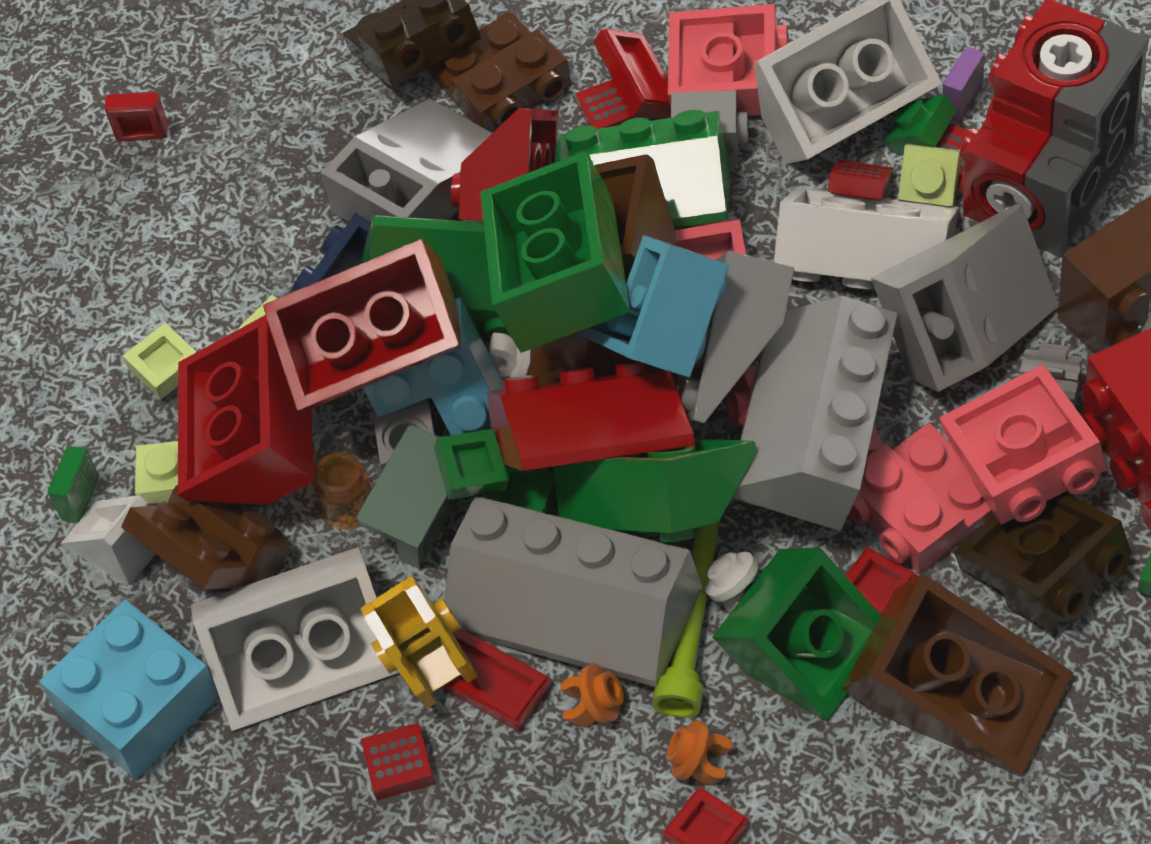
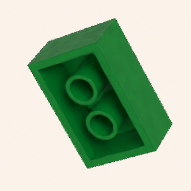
M587 150L480 191L492 306L520 353L544 344L553 343L565 336L630 313L613 198Z

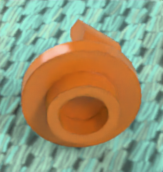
M594 663L582 668L579 676L569 677L560 684L561 691L570 697H582L580 703L575 708L563 712V719L573 725L587 727L595 721L607 724L619 717L620 705L623 703L624 694L621 683L613 672H604L598 664Z
M699 720L692 721L687 728L679 727L670 740L666 754L667 761L672 763L673 777L685 781L692 775L701 784H717L725 778L726 771L711 765L707 758V752L723 756L732 750L733 743L721 734L708 735L707 724Z

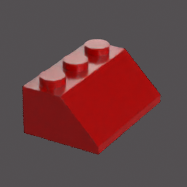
M519 108L461 162V174L455 173L451 184V203L453 207H459V220L483 221L480 191L555 163L559 110Z
M422 239L262 305L297 411L300 413L462 347L459 310L442 260Z
M266 315L178 362V496L186 501L269 505L314 482L312 409L302 413L297 411Z
M636 360L616 363L615 374L595 376L593 367L560 371L559 382L539 384L537 375L503 379L504 389L487 392L491 429H494L505 465L521 471L695 445L694 435L670 371L651 368V365Z

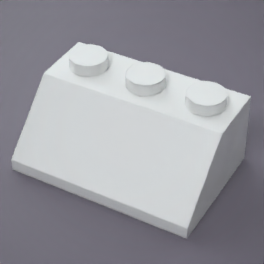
M867 0L754 62L761 117L785 164L807 160L942 84L901 0Z
M797 187L780 202L774 262L794 267L793 280L816 282L820 281L821 275L843 277L842 284L848 287L872 289L874 288L871 280L872 277L955 235L959 207L891 198L874 201L834 195L826 190Z
M359 547L191 604L193 624L231 731L399 673L396 670L390 674L371 645L377 638L365 620L360 608L376 599V595Z

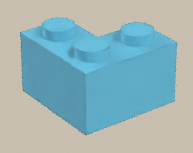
M643 235L626 283L630 313L616 317L609 322L581 330L580 335L630 359L690 377L694 364L704 352L706 344L705 333L714 307L719 304L724 295L726 286L725 276L729 265Z
M461 297L455 299L459 310L461 348L363 387L378 417L432 398L450 435L491 429L487 392L504 389L503 381Z

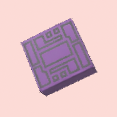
M971 47L963 50L943 82L942 94H946L957 107V111L951 120L959 123L982 88L984 80L985 53Z

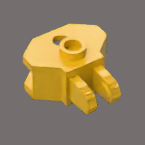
M413 576L390 588L387 592L360 608L365 620L377 638L371 645L381 663L390 674L396 670L399 671L414 695L426 709L437 703L433 693L462 675L467 683L478 677L453 635L462 627L443 598L433 603Z

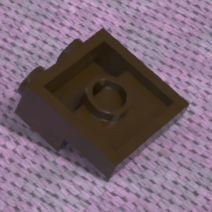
M401 0L380 13H372L363 17L356 26L342 33L349 50L392 88L482 39L470 5L465 0Z
M1064 492L1046 501V507L1043 512L1035 519L1027 522H1019L1013 518L1001 525L996 516L993 515L954 551L959 567L962 570L1001 590L1010 609L1049 630H1052L1064 618L1072 621L1080 617L1087 607L1089 594L1104 580L1114 582L1120 579L1127 570L1129 556L1132 554L1121 520Z

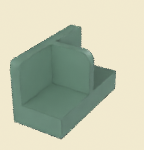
M410 425L405 430L360 509L357 520L360 526L396 542L398 545L399 561L420 569L459 498L448 500L434 451L438 436Z

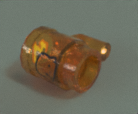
M313 444L314 482L310 484L315 489L323 519L335 529L351 530L361 527L358 524L357 515L372 490L366 470L353 455L345 452L331 453L319 461Z

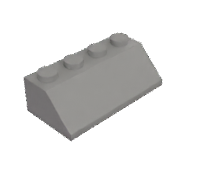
M845 296L831 298L785 312L782 326L762 350L740 440H755L757 453L732 498L841 531L860 491L897 312Z
M475 496L451 543L444 600L461 625V629L482 640L581 667L596 663L604 672L611 671L617 677L656 687L660 676L665 673L703 587L689 549Z

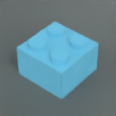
M126 599L39 681L55 712L135 780L220 698L207 665Z

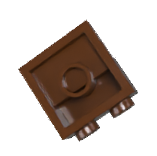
M512 11L481 28L479 33L482 39L427 69L428 74L471 122L492 133L519 108H534L542 102L553 101L563 93L565 88L571 85L566 57L538 28L531 32Z
M178 485L175 486L167 503L160 502L157 506L130 507L121 526L122 529L204 590L246 586L277 575L291 546V543L284 539L281 531L275 527L271 520L256 512L244 510L241 503L186 501L178 496Z

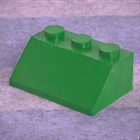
M687 110L673 118L653 121L647 118H633L623 122L620 126L596 129L593 126H580L568 131L566 134L558 135L555 162L586 150L594 165L649 154L654 159L674 228L728 221L730 165L719 111L705 113L701 110Z
M390 216L372 217L360 264L422 239L440 256L455 299L461 297L481 339L491 341L493 333H503L510 336L492 306L484 222Z
M694 439L695 445L553 466L559 517L617 532L621 530V533L641 538L652 537L659 533V540L661 542H676L695 538V528L720 521L757 453L755 440Z

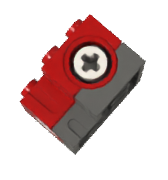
M1044 0L1034 16L1027 15L1017 30L1014 45L1007 55L999 54L990 69L988 84L993 86L994 96L989 104L986 120L983 122L980 130L972 128L968 132L961 146L960 158L964 160V173L959 184V192L963 193V216L980 223L1016 204L1022 205L1037 247L1062 258V254L1067 251L1138 142V124L1141 116L1142 88L1144 87L1145 60L1149 38L1110 22H1107L1105 25V20L1055 0Z

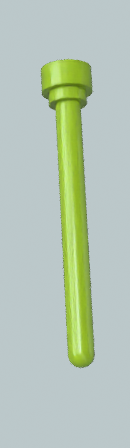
M720 521L695 528L696 537L693 538L691 555L703 588L673 652L671 667L666 668L664 675L660 676L654 690L652 706L662 715L693 718L700 713L704 687L699 682L700 677L695 672L707 601V593L705 592L709 579L707 572L713 564Z

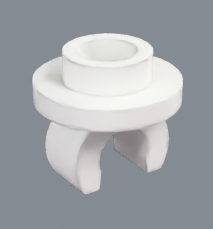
M493 333L490 341L489 355L500 377L507 379L529 376L531 349L520 353L510 336L503 333Z
M730 552L722 555L713 562L707 572L709 579L705 592L713 601L722 602L725 609L731 613L744 596L745 588L748 587L749 589L761 574L757 572V560L749 552H739L736 554Z

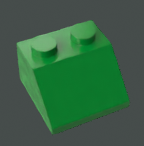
M821 548L779 549L712 638L746 675L820 719L828 720L846 696L847 692L842 690V687L881 615Z

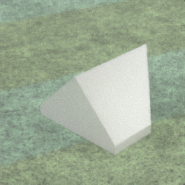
M140 495L96 501L61 544L114 577L131 585L156 553L122 529L121 526L130 507L157 506L158 503H147Z

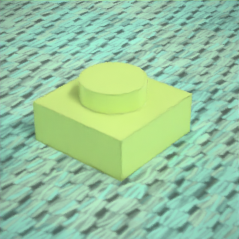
M906 144L904 147L898 200L953 207L956 203L961 164L960 150Z
M164 323L122 357L127 368L161 400L178 387V362L196 353V351L172 328Z
M178 441L137 445L135 468L136 496L140 495L147 503L168 501L175 486L178 485Z

